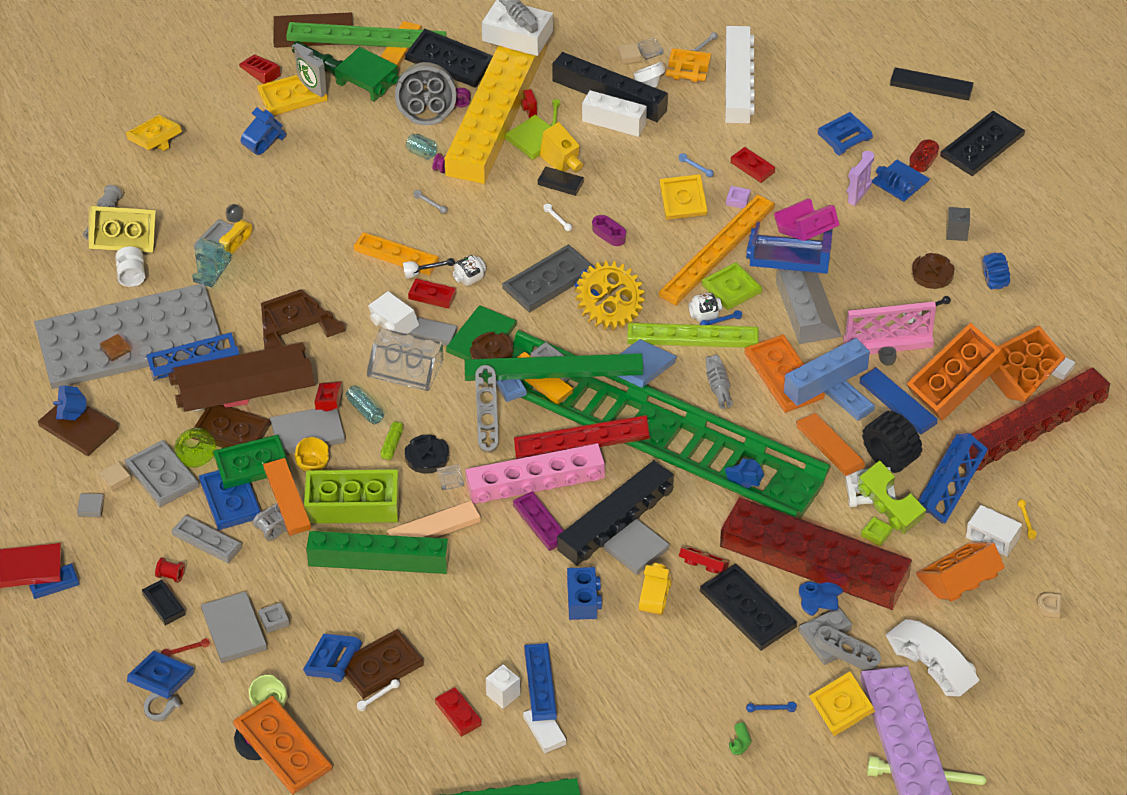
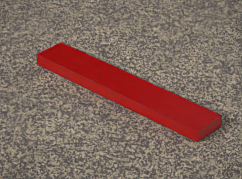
M645 415L514 437L516 459L593 444L604 447L650 439L648 418Z

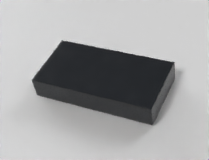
M545 166L537 181L540 186L576 196L584 183V177Z
M163 580L142 589L143 596L165 626L186 615L184 608Z

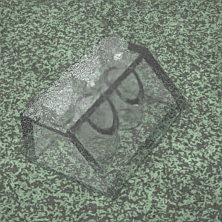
M380 328L372 345L367 377L429 391L444 360L443 342Z

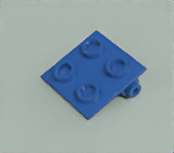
M897 159L888 167L879 166L876 170L878 176L872 180V183L905 202L925 185L930 178Z

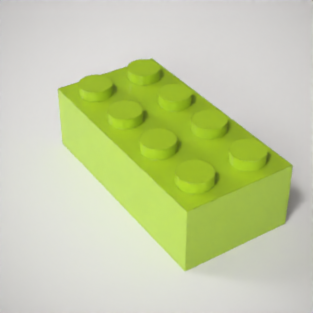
M398 469L306 471L304 509L310 524L398 522Z

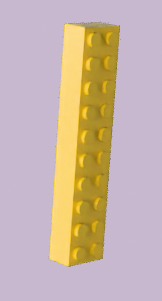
M546 44L538 56L498 45L444 158L445 176L485 184L505 141V134L509 132L519 111L521 99H523V90L529 89L546 52Z

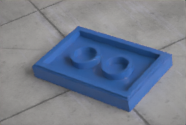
M218 470L199 475V481L217 530L253 521L255 516L261 512L250 483L224 489Z

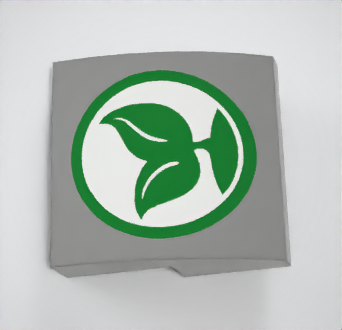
M296 43L294 49L297 76L310 91L323 97L327 93L324 63L313 58V50Z

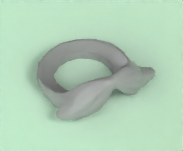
M151 693L144 702L145 715L153 721L165 720L176 707H180L178 698L172 695L164 711L161 714L152 715L149 712V705L154 699L161 696Z

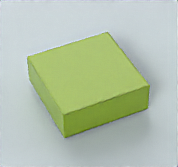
M873 517L861 531V537L881 547L893 532V527Z

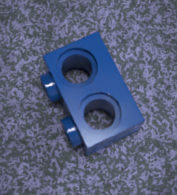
M595 567L567 568L569 620L597 619V609H602L601 595H597L596 592L601 591L600 576L596 577Z

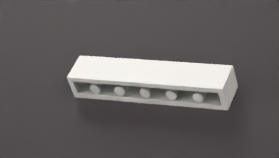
M726 26L725 123H750V115H754V103H751V101H754V89H750V87H754V75H750L754 74V62H750V60H754V48H750L754 47V35H750V26Z

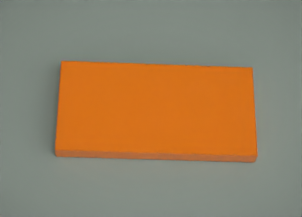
M784 334L745 348V355L785 413L824 399L825 393L823 392L797 406L784 393L785 374L805 365Z
M274 696L269 697L234 719L233 725L292 795L332 770L331 763Z

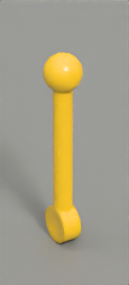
M1020 499L1017 505L1022 510L1028 528L1027 537L1033 540L1036 538L1037 532L1032 529L1025 507L1026 501Z

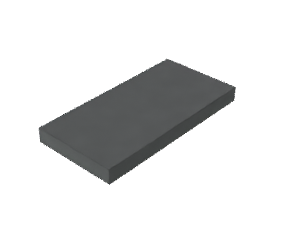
M568 244L502 283V289L530 313L575 286V283L581 277V271L593 265Z

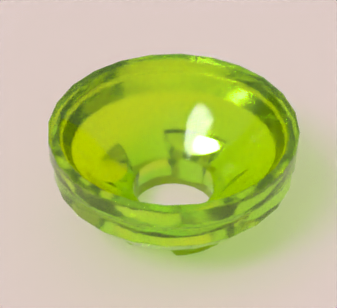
M191 428L181 433L177 438L174 446L175 454L185 466L200 467L213 458L216 444L208 431L201 428ZM192 437L199 439L198 444L194 447L186 445L187 440Z

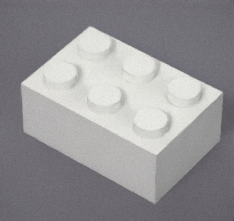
M496 0L482 21V41L538 56L553 32V13L526 6L536 17L535 21L537 22L538 30L531 34L524 27H520L508 15L507 8L499 0Z

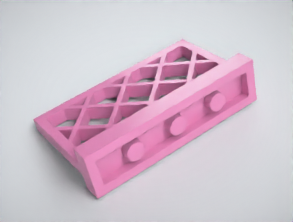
M935 302L848 311L846 335L843 336V342L845 344L857 338L870 351V354H878L879 350L883 347H893L896 351L933 348L934 340L932 334L936 304ZM929 310L925 315H919L921 311ZM900 313H908L901 319L897 317ZM879 315H885L880 321L875 319ZM913 317L917 319V321H915L911 325L906 323ZM853 318H864L859 323L853 321ZM891 320L896 322L890 327L885 325ZM869 322L873 323L874 325L868 330L864 328Z

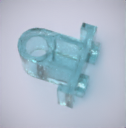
M205 238L199 240L195 250L198 272L192 275L193 282L204 283L205 286L209 287L214 286L232 259L231 253L225 251L223 244Z

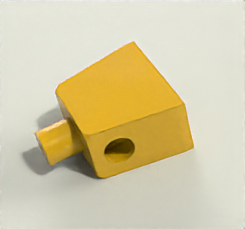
M558 122L543 131L540 157L557 170L565 172L571 168L574 172L580 171L584 165L578 159L580 146L561 123Z

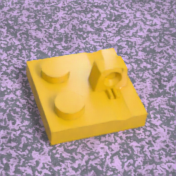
M159 114L125 133L128 140L144 147L146 150L157 147L165 151L169 148L168 139L178 135L182 130L179 124Z
M701 174L659 179L666 220L707 215L708 211Z
M850 671L809 696L833 736L876 712Z

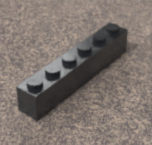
M562 52L552 63V81L586 95L589 91H594L647 106L646 118L657 123L667 112L668 93L565 52Z
M653 460L557 536V551L576 566L588 560L600 547L603 548L607 541L635 519L638 520L645 511L652 509L664 496L670 495L674 488V475Z

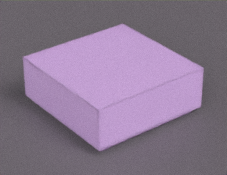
M731 186L726 199V205L744 208L749 202L751 190Z

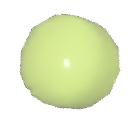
M269 674L261 675L252 681L249 687V699L254 706L274 696L281 706L284 707L288 698L287 689L279 679Z

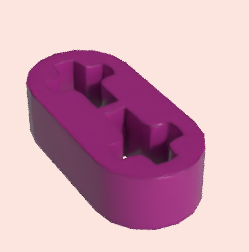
M597 215L593 218L592 231L612 246H621L626 242V230L624 227L606 215Z

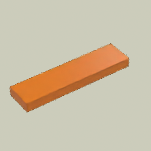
M816 413L796 421L797 428L845 476L865 468V462Z
M283 458L263 464L289 536L311 530V524L286 459Z

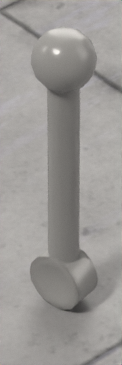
M712 32L708 39L691 51H699L711 40L717 39V33Z
M420 190L414 191V198H421L439 209L441 214L447 213L448 209L446 206H440L425 197Z

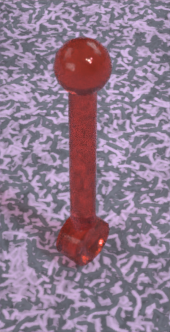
M204 638L201 642L177 649H163L161 654L170 657L173 654L201 646L205 648L210 645V641Z

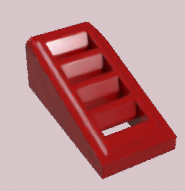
M255 54L239 64V67L263 84L273 82L281 76L279 65Z

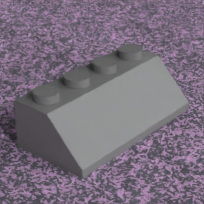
M777 269L776 284L798 343L803 344L841 337V332L818 273Z

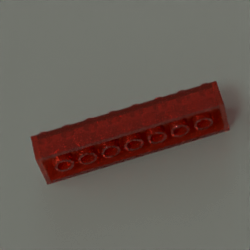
M741 497L738 498L721 528L720 547L819 584L824 582L837 584L843 589L844 593L890 610L894 609L910 577L912 563L910 558Z

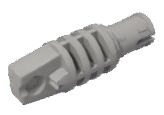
M499 0L507 8L508 15L520 27H524L531 34L538 30L537 22L535 21L536 17L520 0Z
M719 355L706 357V374L711 391L716 394L718 405L721 409H725L724 401L727 408H730L733 405V401L729 393L731 385L726 369Z

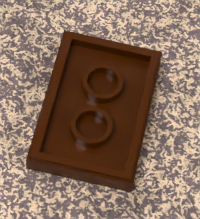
M57 405L38 420L39 427L86 456L93 453L118 430L117 423L89 406L74 421L57 420Z
M223 405L207 407L190 435L191 439L226 448L262 439L269 429L271 422L270 419Z
M396 629L356 651L344 673L348 681L364 699L388 686L392 680H398L422 667L424 661L402 633Z

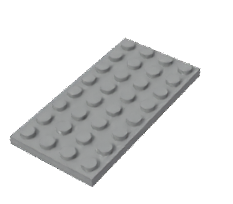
M204 283L34 321L51 389L149 367L147 354L220 335ZM222 341L218 342L215 347L216 349H224ZM199 346L194 354L198 356L209 353L211 350L205 346ZM180 351L175 354L173 360L185 359L190 355ZM162 357L152 359L154 365L168 362V360Z

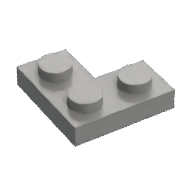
M840 608L837 611H830L799 626V633L823 665L839 658L819 649L815 645L813 638L818 629L822 626H830L842 633L852 629V623Z

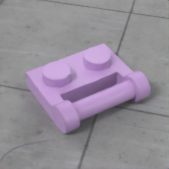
M864 151L862 153V160L856 167H852L848 175L850 179L847 189L849 194L848 203L854 206L872 185L870 174L874 153L871 151Z

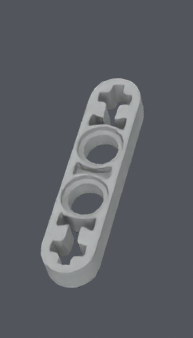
M483 365L477 369L475 374L478 444L482 451L491 453L497 449L499 443L496 374L492 367ZM483 371H488V375H492V377H488V387H484V380L482 377H479L483 375ZM485 392L493 396V400L488 404H484L480 400V396ZM485 414H490L494 418V422L489 426L483 425L481 422V418ZM486 431H490V438L492 441H495V443H491V447H486V444L482 443V441L486 440Z

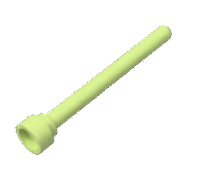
M869 756L867 776L877 777L883 773L891 774L888 763H884V760H879V757ZM944 771L947 781L984 785L987 781L983 775Z

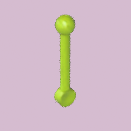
M558 99L552 101L554 110L553 122L550 126L557 123V111L560 106V100Z

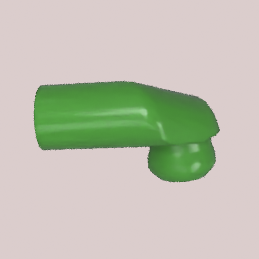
M743 722L734 726L738 738L734 739L733 743L731 741L729 743V749L734 755L743 754L752 742L747 726Z

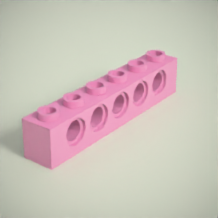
M593 444L465 469L466 485L473 504L485 503L491 500L528 494L532 491L551 490L558 487L604 479L605 463L599 445Z

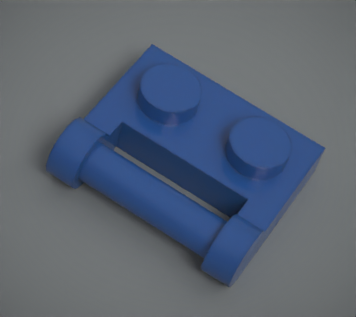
M851 112L818 128V135L834 149L838 156L844 154L847 149L858 143L869 141L873 138L871 130ZM856 132H859V133H860V134H858V135H856V136L850 138L849 140H847V141H845V142H843V143L840 142L842 139H844V138H846V137H848V136H850V135H852V134H854V133H856Z
M323 634L303 671L306 676L331 678L335 682H341L345 676L344 671L354 653L359 651L362 646L361 640L353 636ZM343 647H346V650L343 653L337 666L333 667Z

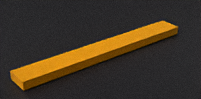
M757 194L659 291V297L677 306L751 232V229L756 227V223L761 222L775 208V203Z

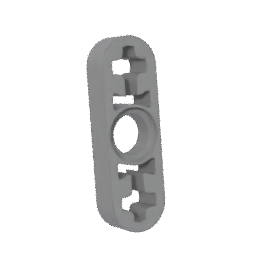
M830 626L820 627L814 635V643L819 649L864 671L874 670L881 661L880 653L875 648ZM842 644L849 645L853 653L845 652Z

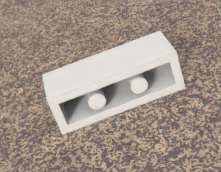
M589 91L582 103V121L639 137L646 125L647 106Z

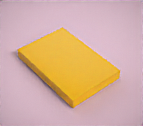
M297 75L257 86V91L266 109L273 115L328 101L327 94L323 97L316 95L300 81Z

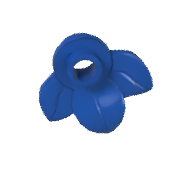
M805 582L799 587V596L802 599L801 607L809 615H815L819 608L838 610V599L836 596L842 594L843 589L837 584L830 582L821 584Z

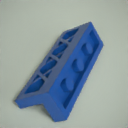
M227 333L150 353L146 357L154 381L169 377L168 373L172 372V367L237 355L239 351L238 347L235 346L232 333ZM228 339L230 348L223 350L215 348L219 341ZM199 346H205L211 350L208 354L200 356L194 354ZM180 351L190 355L185 360H173L175 354ZM162 357L168 360L166 365L154 367L152 359Z
M970 433L956 434L918 500L926 509V513H930L942 524L947 522L988 450ZM971 445L979 450L974 459H970L969 449ZM962 463H965L967 471L964 477L959 476L958 470ZM950 482H955L956 491L954 495L949 496L948 485ZM941 500H944L945 505L943 514H940L935 509Z

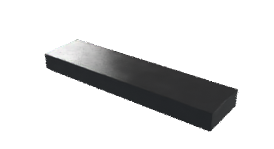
M897 67L894 68L890 80V86L967 101L970 100L974 82Z

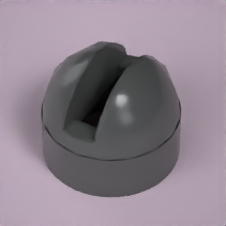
M231 204L227 207L226 219L229 222H239L243 218L242 209L237 204Z
M883 347L879 350L881 363L890 366L896 362L897 354L895 348Z

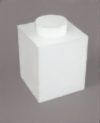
M502 665L486 678V695L504 709L520 696V678L505 665Z

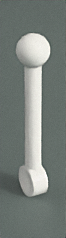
M551 204L544 205V211L552 214L564 226L565 231L572 230V225L566 223L552 210Z
M397 679L392 680L389 686L366 701H359L357 709L365 711L368 704L391 689L398 688L400 682Z

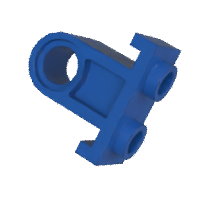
M256 107L252 112L256 118L243 132L240 142L254 154L261 155L276 138L282 141L287 134L281 129L283 125L275 119L273 114L266 109L263 112Z

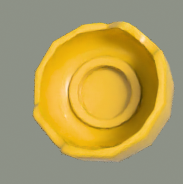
M303 438L296 446L295 461L297 466L305 472L323 470L329 460L328 445L320 438Z

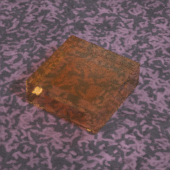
M119 334L99 344L100 349L111 361L131 351L130 346Z

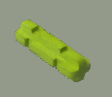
M394 421L391 424V430L388 431L383 444L385 446L380 451L382 459H392L393 451H395L400 435L403 432V424L401 422Z

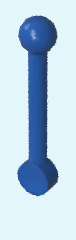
M736 310L731 315L709 321L702 320L700 325H711L733 318L741 319L742 312Z
M789 702L787 705H754L749 703L746 706V710L750 713L755 710H788L789 712H795L797 705L794 702Z

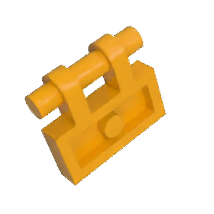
M672 48L668 67L675 69H667L666 77H673L674 80H680V78L689 79L691 82L696 83L698 81L706 82L707 74L700 72H708L711 53Z

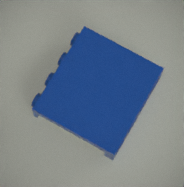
M760 222L756 223V228L751 229L746 259H750V266L828 274L833 229L824 232L823 241L810 239L803 241L797 238L759 235Z

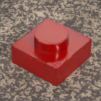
M531 89L523 90V99H521L522 110L527 112L529 118L537 115V101Z

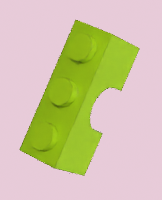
M878 461L859 477L858 489L864 497H869L874 502L873 505L880 514L884 513L889 518V523L895 530H900L905 534L924 519L926 509L911 493L901 500L892 499L887 494V490L894 485L895 476L881 461Z

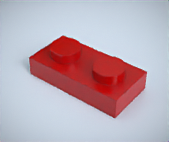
M743 147L731 156L730 163L760 183L775 173V166L746 147Z
M415 278L409 290L408 299L449 309L456 295V288Z
M341 382L319 383L314 401L315 410L327 412L338 409L342 393Z
M690 546L682 547L678 556L684 558V562L693 566L698 564L704 565L707 571L719 574V571L722 572L728 569L730 562Z
M456 687L435 698V704L461 737L482 726L481 719Z

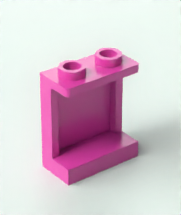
M808 198L774 213L779 233L803 241L839 226L834 205H828L815 211L812 200Z

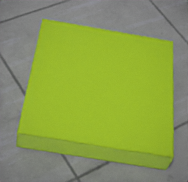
M534 115L507 132L505 139L533 160L540 156L543 131L551 126L537 115Z
M737 262L702 280V286L708 292L713 293L716 298H719L722 306L727 310L762 292V287Z

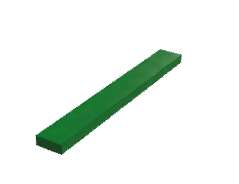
M642 353L465 360V381H476V371L483 365H488L494 369L496 380L643 375ZM483 371V375L479 377L487 381L488 377H492V375H488V371Z

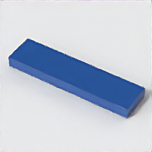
M878 368L873 369L860 378L862 386L892 411L900 413L904 418H907L920 435L937 424L938 419Z
M548 643L524 645L532 721L556 720L557 714Z

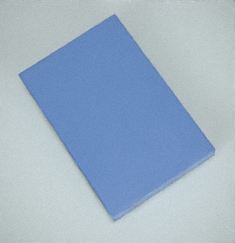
M639 339L620 354L642 353L643 375L617 377L643 388L676 363L677 356Z

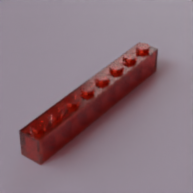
M1092 367L971 433L973 437L988 448L976 471L982 470L993 461L1000 460L1009 452L1018 450L1027 442L1036 440L1038 436L1051 432L1056 426L1069 422L1074 416L1087 412L1094 405L1103 403L1109 396L1110 383ZM973 445L969 449L970 459H974L979 452ZM965 463L960 464L965 472H967Z

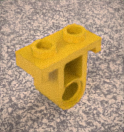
M653 563L652 566H645V578L639 601V611L663 615L673 578L665 565Z

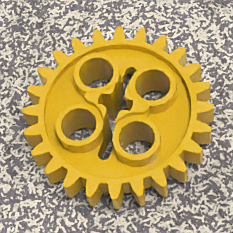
M604 261L602 267L597 262L594 268L589 266L587 272L582 273V279H578L577 284L579 286L576 287L574 292L579 293L576 295L575 300L581 301L577 309H584L581 316L587 314L590 316L587 321L588 323L594 319L596 321L595 327L602 323L604 330H606L608 325H611L612 330H615L617 324L622 329L625 326V322L627 324L632 323V318L636 319L639 314L637 312H640L643 308L639 304H643L645 301L640 296L644 294L645 290L638 289L642 282H635L638 275L631 276V268L625 271L624 264L618 268L616 267V261L611 266H609L607 261ZM607 278L614 279L616 284H610ZM619 286H625L624 288H621L620 290L616 291L614 296H609L600 305L595 306V303L601 301L606 294L610 295ZM590 290H597L599 296H594ZM620 295H626L629 301H623ZM603 307H610L612 313H607Z

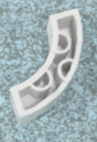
M905 619L886 634L896 655L907 657L914 662L920 660L929 667L928 673L938 683L945 696H961L980 681L973 664L968 662L945 637L920 621Z

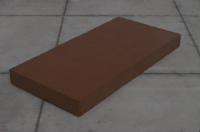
M352 12L274 16V48L292 47L296 42L287 41L286 35L289 22L353 26ZM301 42L306 46L342 45L333 43Z

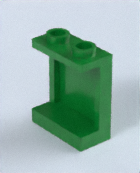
M358 47L335 68L336 84L343 86L349 81L369 91L370 100L375 102L391 86L397 83L399 79L398 66L362 47Z

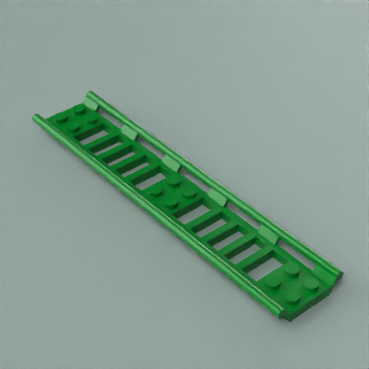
M517 330L513 341L514 352L511 358H517L523 352L531 356L534 347H540L546 341ZM548 343L564 356H578ZM617 376L604 377L627 386V392L593 377L569 378L565 383L572 380L577 382L578 385L564 403L560 402L558 405L545 395L532 390V385L524 379H520L526 389V396L520 398L583 426L615 421L626 405L639 409L635 417L647 415L650 439L624 444L795 520L797 517L801 519L822 489L827 473L831 468V465L666 393L647 385L641 388ZM588 388L597 391L596 395L582 412L573 408ZM607 396L616 399L617 401L602 420L593 417ZM649 396L687 412L685 418L648 402ZM707 422L746 438V440L742 443L707 428ZM684 429L695 435L679 455L667 450L680 430ZM704 439L714 442L700 464L690 460ZM724 447L734 451L720 472L710 469ZM770 448L806 464L805 469L765 453L766 449ZM746 456L757 461L761 468L767 465L778 471L762 492L753 487L745 488L728 480L725 469L738 465L742 458Z

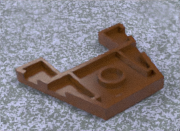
M301 289L261 303L264 349L283 346L278 336L316 323L320 324L327 338L345 332V325L341 321H336L329 311H324L320 308L319 303Z

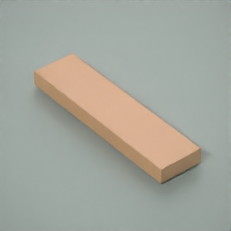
M469 501L387 530V535L436 538L479 523L481 518L473 502Z

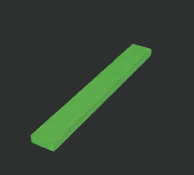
M289 22L286 37L287 41L410 48L423 30ZM432 31L447 37L446 31Z

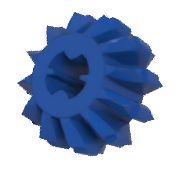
M996 252L984 256L982 261L983 274L987 286L991 290L1002 289L1008 286L1011 280L1006 256Z

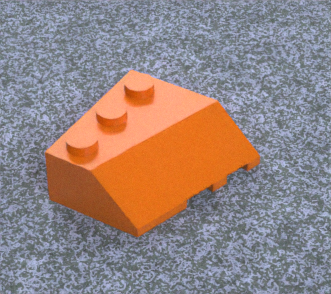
M1039 325L998 346L1002 350L1006 361L990 377L1008 399L1025 402L1065 360L1066 356Z

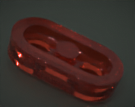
M931 139L921 141L910 156L909 167L918 172L927 171L938 156V143Z

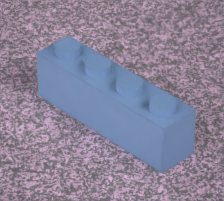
M855 338L785 374L784 393L798 406L867 370L870 351Z

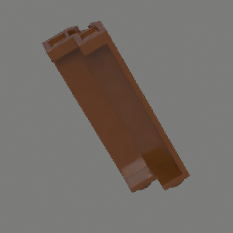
M298 342L172 367V372L168 373L170 385L175 386V389L178 390L179 395H175L177 408H181L182 412H188L315 386L311 363L305 355L304 343Z

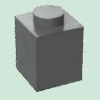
M949 207L946 240L967 241L970 226V208Z

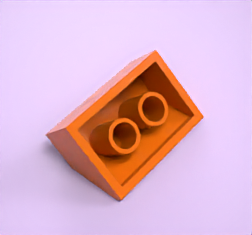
M969 542L916 572V575L938 599L954 601L962 596L961 593L966 590L970 591L978 588L980 582L997 577V572L1003 570L1005 566L995 543Z

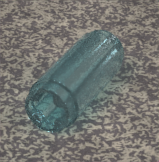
M354 385L347 390L346 397L348 401L368 422L377 424L383 419L384 413L382 409L360 387Z

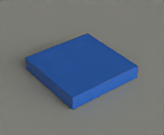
M153 650L127 675V682L169 699L194 675V667Z

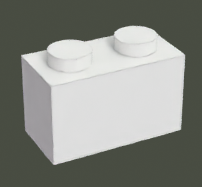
M389 291L368 305L371 321L376 326L380 325L388 335H393L399 340L419 326L414 310Z
M980 505L968 522L966 538L974 542L995 543L998 552L1008 557L1020 539L1022 524L997 513L993 509Z

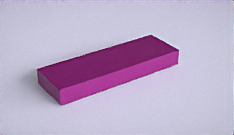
M533 491L513 500L514 508L548 551L557 548V536L564 530Z

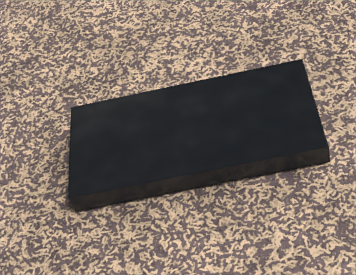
M425 28L405 54V60L415 64L422 62L437 64L447 70L454 80L474 88L484 76L493 55Z
M992 111L941 151L940 157L967 174L974 176L1023 137L1025 130Z
M734 564L700 586V592L760 651L797 627V621L737 564Z

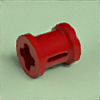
M161 557L155 568V577H166L173 579L175 583H179L184 575L185 564L182 562L178 564L166 561V558Z

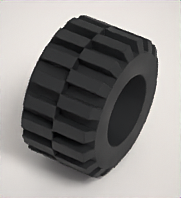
M886 411L865 426L862 431L863 443L869 455L876 463L881 461L885 467H890L892 473L902 471L921 456L923 449L920 436L909 420L900 413Z

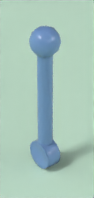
M684 153L679 155V161L689 163L704 172L707 177L713 176L714 173L711 169L707 170L693 162Z

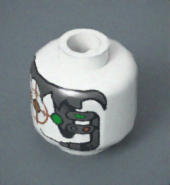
M468 255L455 263L453 276L458 283L461 282L465 286H470L484 278L486 267L480 257Z
M711 292L693 296L688 304L691 318L696 319L699 323L702 320L709 321L718 318L719 311L722 310L720 299L716 298Z

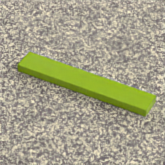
M628 323L627 344H634L640 339L651 345L746 348L758 343L759 327Z

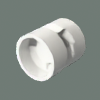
M131 246L117 251L115 259L118 282L126 287L140 285L145 279L142 251Z

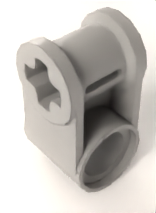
M277 503L258 513L253 520L254 527L260 529L268 541L276 539L287 531Z

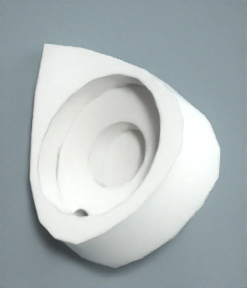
M663 61L634 72V80L657 87L661 74L666 70Z

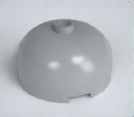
M430 62L414 64L408 67L397 81L395 89L396 105L399 111L415 124L433 125L443 121L455 106V82L449 72L437 64ZM424 84H427V90L423 89ZM424 105H428L433 113H438L437 116L430 119H422L415 114L421 113Z

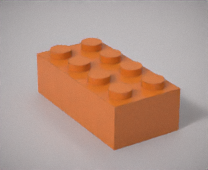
M970 322L907 383V386L922 404L943 421L1006 359L1002 350Z

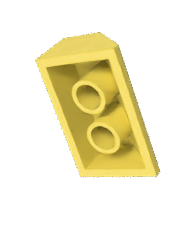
M89 206V249L120 250L121 248L131 246L140 249L142 252H153L156 210Z

